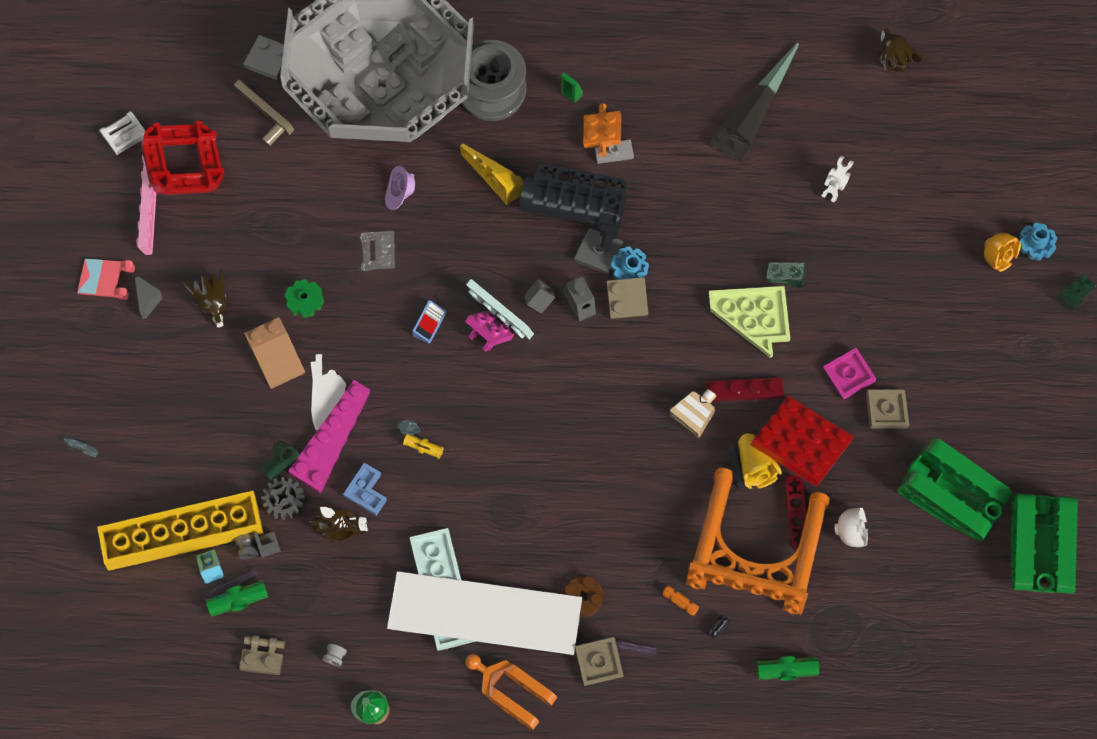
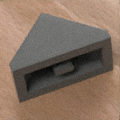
M135 277L139 311L142 318L145 319L163 297L159 289L142 278Z

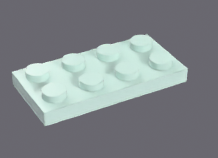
M470 279L466 284L470 289L468 293L480 304L483 301L482 304L489 312L494 315L497 313L496 316L509 327L511 324V328L522 339L525 336L530 340L534 335L531 329Z

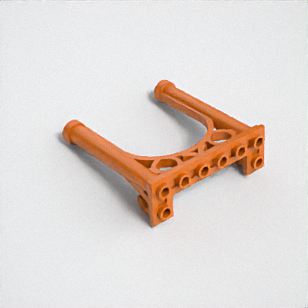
M726 468L716 469L712 493L693 563H690L686 585H690L695 589H705L708 580L717 585L731 586L736 590L743 589L755 595L769 596L774 600H785L782 610L791 614L802 615L808 593H806L824 513L825 509L828 508L830 498L820 492H814L810 495L800 544L797 551L790 558L775 564L753 563L734 554L722 539L720 526L730 487L734 479V473ZM716 540V543L720 550L715 551L712 554L714 543ZM727 557L731 565L728 567L719 566L716 564L715 559ZM796 562V567L793 575L792 571L788 567ZM738 565V569L743 573L734 571L735 566ZM781 571L787 576L788 580L784 582L777 581L772 578L771 574ZM767 572L766 579L756 577Z

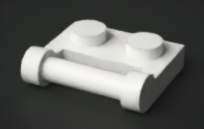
M131 111L110 126L99 129L101 135L116 155L140 142L145 133L144 128ZM131 122V124L110 136L111 133Z

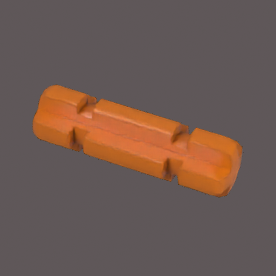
M667 586L663 591V596L667 599L670 598L673 603L683 610L686 609L687 613L694 616L699 609L698 605L693 602L690 603L688 598L678 591L675 592V589L671 586Z

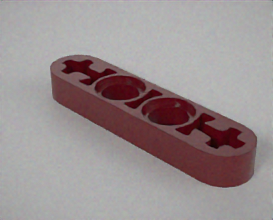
M792 475L785 482L790 545L794 550H797L799 545L795 540L797 532H800L801 539L806 519L803 481L799 476ZM792 481H795V484H797L796 494H793ZM798 499L801 502V506L794 508L791 506L790 501ZM800 518L803 524L796 527L792 524V519Z

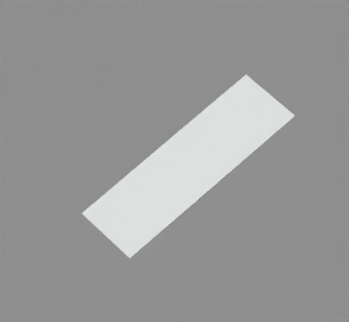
M397 572L387 629L574 655L582 597Z

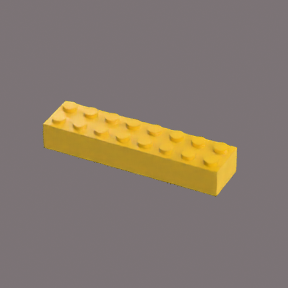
M254 491L97 527L103 560L108 571L234 542L236 537L244 534L254 535L256 532H258V535L264 534Z

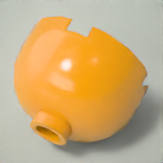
M998 233L988 238L985 242V260L992 268L1000 272L1004 271L1012 265L1010 263L1012 258H1017L1021 249V242L1010 234Z

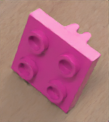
M489 311L470 315L465 321L473 328L469 336L471 340L473 338L476 339L479 334L487 340L483 347L485 352L487 350L490 351L494 345L510 341L514 336L510 328L500 323L496 316Z

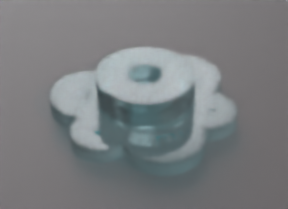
M405 420L398 425L402 434L414 435L420 432L417 423Z

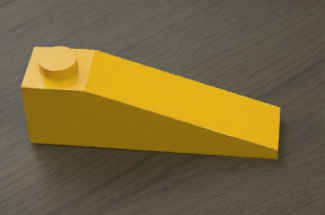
M460 145L461 155L506 205L521 196L524 181L520 176H516L509 169L467 145Z

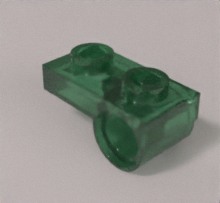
M769 262L766 280L768 283H787L791 287L801 288L804 286L807 266L805 263Z
M1082 274L1061 293L1058 299L1074 311L1095 290L1097 285Z
M277 441L272 446V454L274 456L262 465L259 471L271 480L277 477L288 465L293 464L300 454L286 442Z

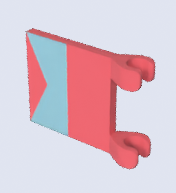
M85 259L77 293L127 300L129 297L127 289L117 288L120 270L134 272L135 265L130 260Z

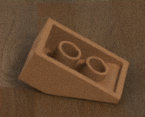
M279 317L244 333L270 389L305 373Z

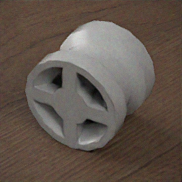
M328 644V651L323 656V661L341 667L343 663L342 657L346 655L347 650L335 644Z

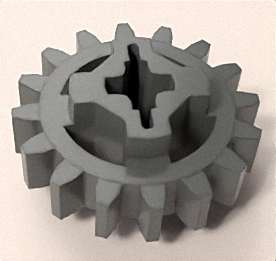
M284 477L281 478L280 482L275 478V484L268 483L269 489H263V493L266 495L261 497L262 502H265L263 507L268 509V515L274 513V519L281 516L282 520H285L287 515L293 518L292 513L299 514L298 507L303 508V503L300 502L305 500L304 495H301L304 493L303 489L299 488L298 482L293 484L292 478H289L287 482ZM292 490L295 492L296 498L291 495ZM270 499L275 502V507L270 503Z

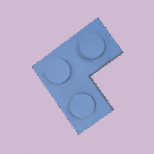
M364 463L344 492L343 497L377 516L387 501L386 497L372 490L381 476V472Z

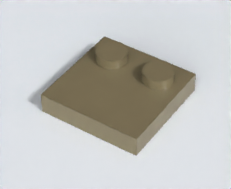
M645 277L607 281L610 319L648 316Z
M905 390L866 391L870 428L907 429L909 427Z
M615 637L575 646L584 686L624 677Z

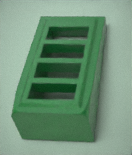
M564 72L562 73L561 94L576 103L583 95V91L577 81Z

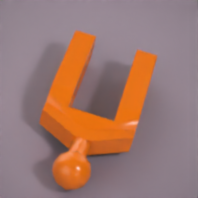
M470 654L466 657V666L471 670L477 669L483 674L482 694L530 730H534L539 720L493 687L502 674L507 675L549 706H552L557 699V696L552 691L507 660L486 667L481 663L478 655Z

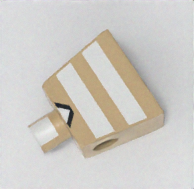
M709 389L702 396L693 391L670 410V416L699 438L714 415L715 409L710 403L716 395Z

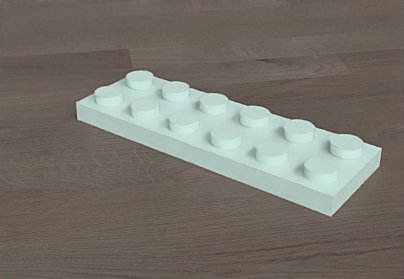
M448 528L410 537L419 575L461 580ZM434 635L437 651L476 642Z

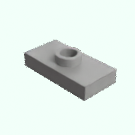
M631 140L621 141V144L606 147L605 157L603 153L602 157L598 155L599 148L594 147L597 164L634 159Z

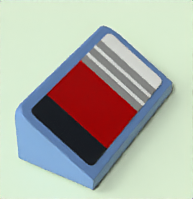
M429 300L412 331L413 337L430 344L447 311Z

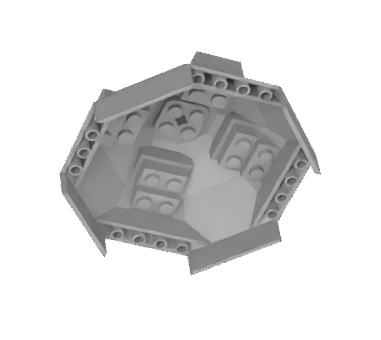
M315 0L294 17L292 10L288 7L280 76L282 87L330 138L411 142L468 98L474 31L473 17L469 19L468 23L446 0ZM398 24H403L415 43L417 51L413 55L410 54L391 73L386 69V63L375 45ZM406 45L392 56L393 60L406 49Z

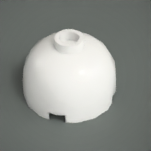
M852 508L844 511L839 517L838 523L835 524L836 535H840L841 541L848 546L863 547L867 545L868 529H865L864 522H867L863 508Z

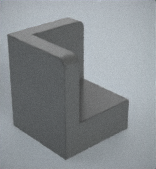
M539 279L536 280L525 294L527 306L539 313H543L555 298L553 288Z
M258 532L254 533L262 558L281 552L274 532L259 536Z

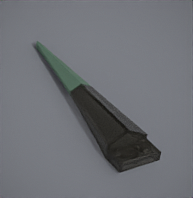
M796 43L722 123L711 139L709 146L740 163L743 161L752 147L799 43Z

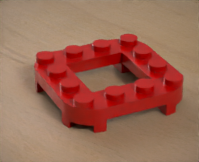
M195 121L194 125L160 126L158 122L152 124L145 131L141 145L148 180L154 192L158 194L205 193L218 189L224 175V168L221 167L215 130L212 131L209 127L203 125L202 121ZM196 144L202 173L170 174V171H167L162 146Z

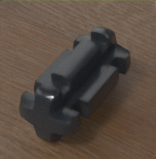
M720 615V619H717L711 626V629H708L707 633L709 636L715 639L717 634L719 635L726 627V624H729L728 618Z

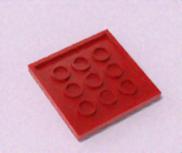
M788 396L753 439L751 446L818 487L852 442L854 436Z

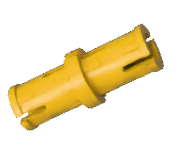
M410 434L405 436L403 445L414 448L421 454L426 453L438 459L444 450V447L430 443L428 439H420Z

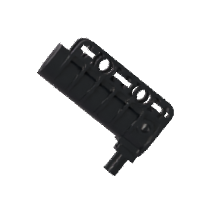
M541 164L536 170L535 178L525 177L519 210L598 226V231H600V236L602 237L599 249L607 252L611 250L612 241L617 239L626 204L627 184L621 178L551 164ZM548 170L549 174L542 176V172ZM553 171L555 172V178H552ZM561 173L567 174L568 179H559L558 175ZM584 177L585 181H583V183H579L578 179ZM603 181L605 183V186L597 187L595 186V182ZM608 182L611 183L610 189H607ZM617 184L621 185L619 191L616 190Z

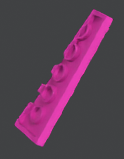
M353 380L289 469L288 473L321 494L331 474V470L347 441V437L351 429H353L356 419L370 394V389Z

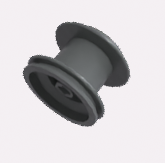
M489 39L472 44L468 98L462 102L467 112L481 120L498 121L508 118L520 108L526 95V65L520 52L512 45L500 40Z

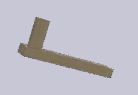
M238 80L234 84L240 94L276 123L262 138L267 145L271 146L284 131L289 135L294 131L292 125L244 83Z

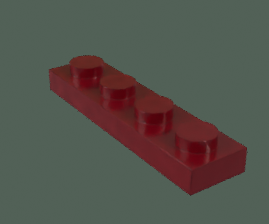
M782 378L707 381L705 384L706 390L709 389L716 395L712 402L784 398Z

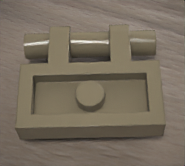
M253 635V637L245 636L244 644L251 645V650H242L240 671L280 675L283 654L276 653V648L284 649L285 641L274 637L266 639L260 638L258 635ZM258 647H269V652L258 651Z

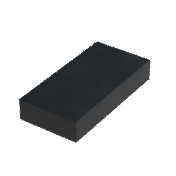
M734 445L727 447L737 486L739 489L746 486Z

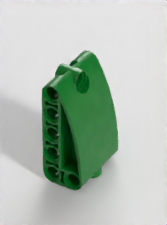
M933 438L927 442L918 458L908 467L907 475L897 489L901 496L928 514L979 541H983L995 520L1001 516L1002 509L1013 493L1005 484L938 438ZM987 508L992 510L993 516L988 514Z
M1016 493L1012 496L1010 545L1013 590L1074 594L1076 586L1077 497L1035 496V494ZM1041 578H1045L1048 581L1047 588L1040 586L1039 581Z

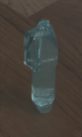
M64 439V442L70 447L81 450L83 454L93 458L99 452L91 445L74 439Z

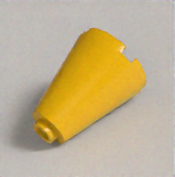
M747 433L742 435L738 441L745 486L752 489V486L763 488L778 479V473L780 475L782 473L781 468L775 460L751 446L756 435Z

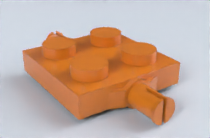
M602 104L599 105V113L584 115V147L599 148L598 155L602 157V153L604 157L606 156V147L621 144L620 111L606 112V104H603V107Z

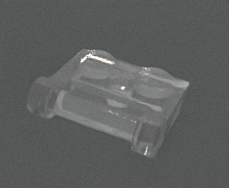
M394 231L361 233L360 240L362 241L363 249L361 270L371 271L372 269L395 268ZM371 240H375L376 261H370Z

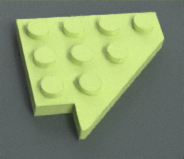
M784 286L709 291L710 311L769 358L773 357L772 342L790 341Z

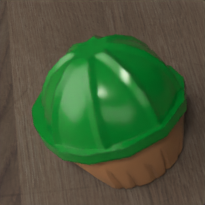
M375 690L362 691L352 700L351 712L362 723L381 724L389 715L390 709L387 698L381 692Z

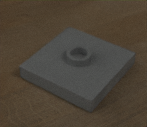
M589 228L574 261L609 275L611 271V258L617 255L618 250L622 248L623 241L613 239L611 250L603 252V250L599 249L602 239L600 232Z

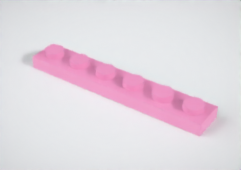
M142 156L144 165L141 172L139 237L136 243L137 247L145 255H150L153 252L156 192H154L153 187L149 183L144 156Z

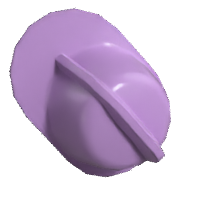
M396 166L390 174L385 196L386 206L390 210L399 208L403 200L410 196L415 189L414 175L408 173L402 166Z

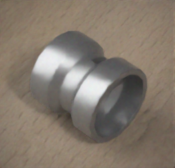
M244 534L235 538L236 546L239 547V559H251L258 555L257 547L254 546L255 537L253 534Z

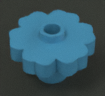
M1035 223L1033 227L1025 226L1019 235L1021 252L1028 254V257L1032 260L1040 261L1043 257L1049 258L1056 249L1057 237L1055 232L1050 229L1047 230L1045 224Z
M629 246L619 249L617 255L611 258L610 268L614 271L613 277L617 280L646 276L649 264L644 261L646 255L640 249L632 250Z

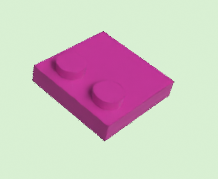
M857 348L823 366V369L843 400L876 381V377Z

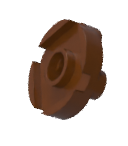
M582 576L571 580L565 587L564 595L579 597L581 592L589 594L587 601L582 599L580 616L588 617L597 613L601 608L604 598L601 585L591 576Z

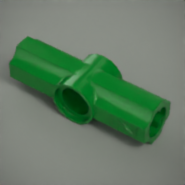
M262 580L244 587H232L224 594L207 599L206 604L211 617L228 611L243 610L251 603L268 598V594Z
M792 656L781 657L778 660L758 661V680L780 678L782 681H790L798 677L819 676V661L817 657L796 659Z

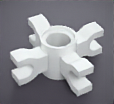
M840 156L838 159V168H832L825 181V185H829V187L823 192L822 197L825 198L828 193H832V202H835L838 197V189L843 191L850 177V173L847 170L854 163L850 160L848 165L845 166L842 163L843 156Z

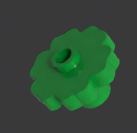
M306 279L295 281L294 287H288L285 293L287 309L293 315L300 313L302 318L313 316L315 310H321L324 303L321 287L316 282L309 283Z

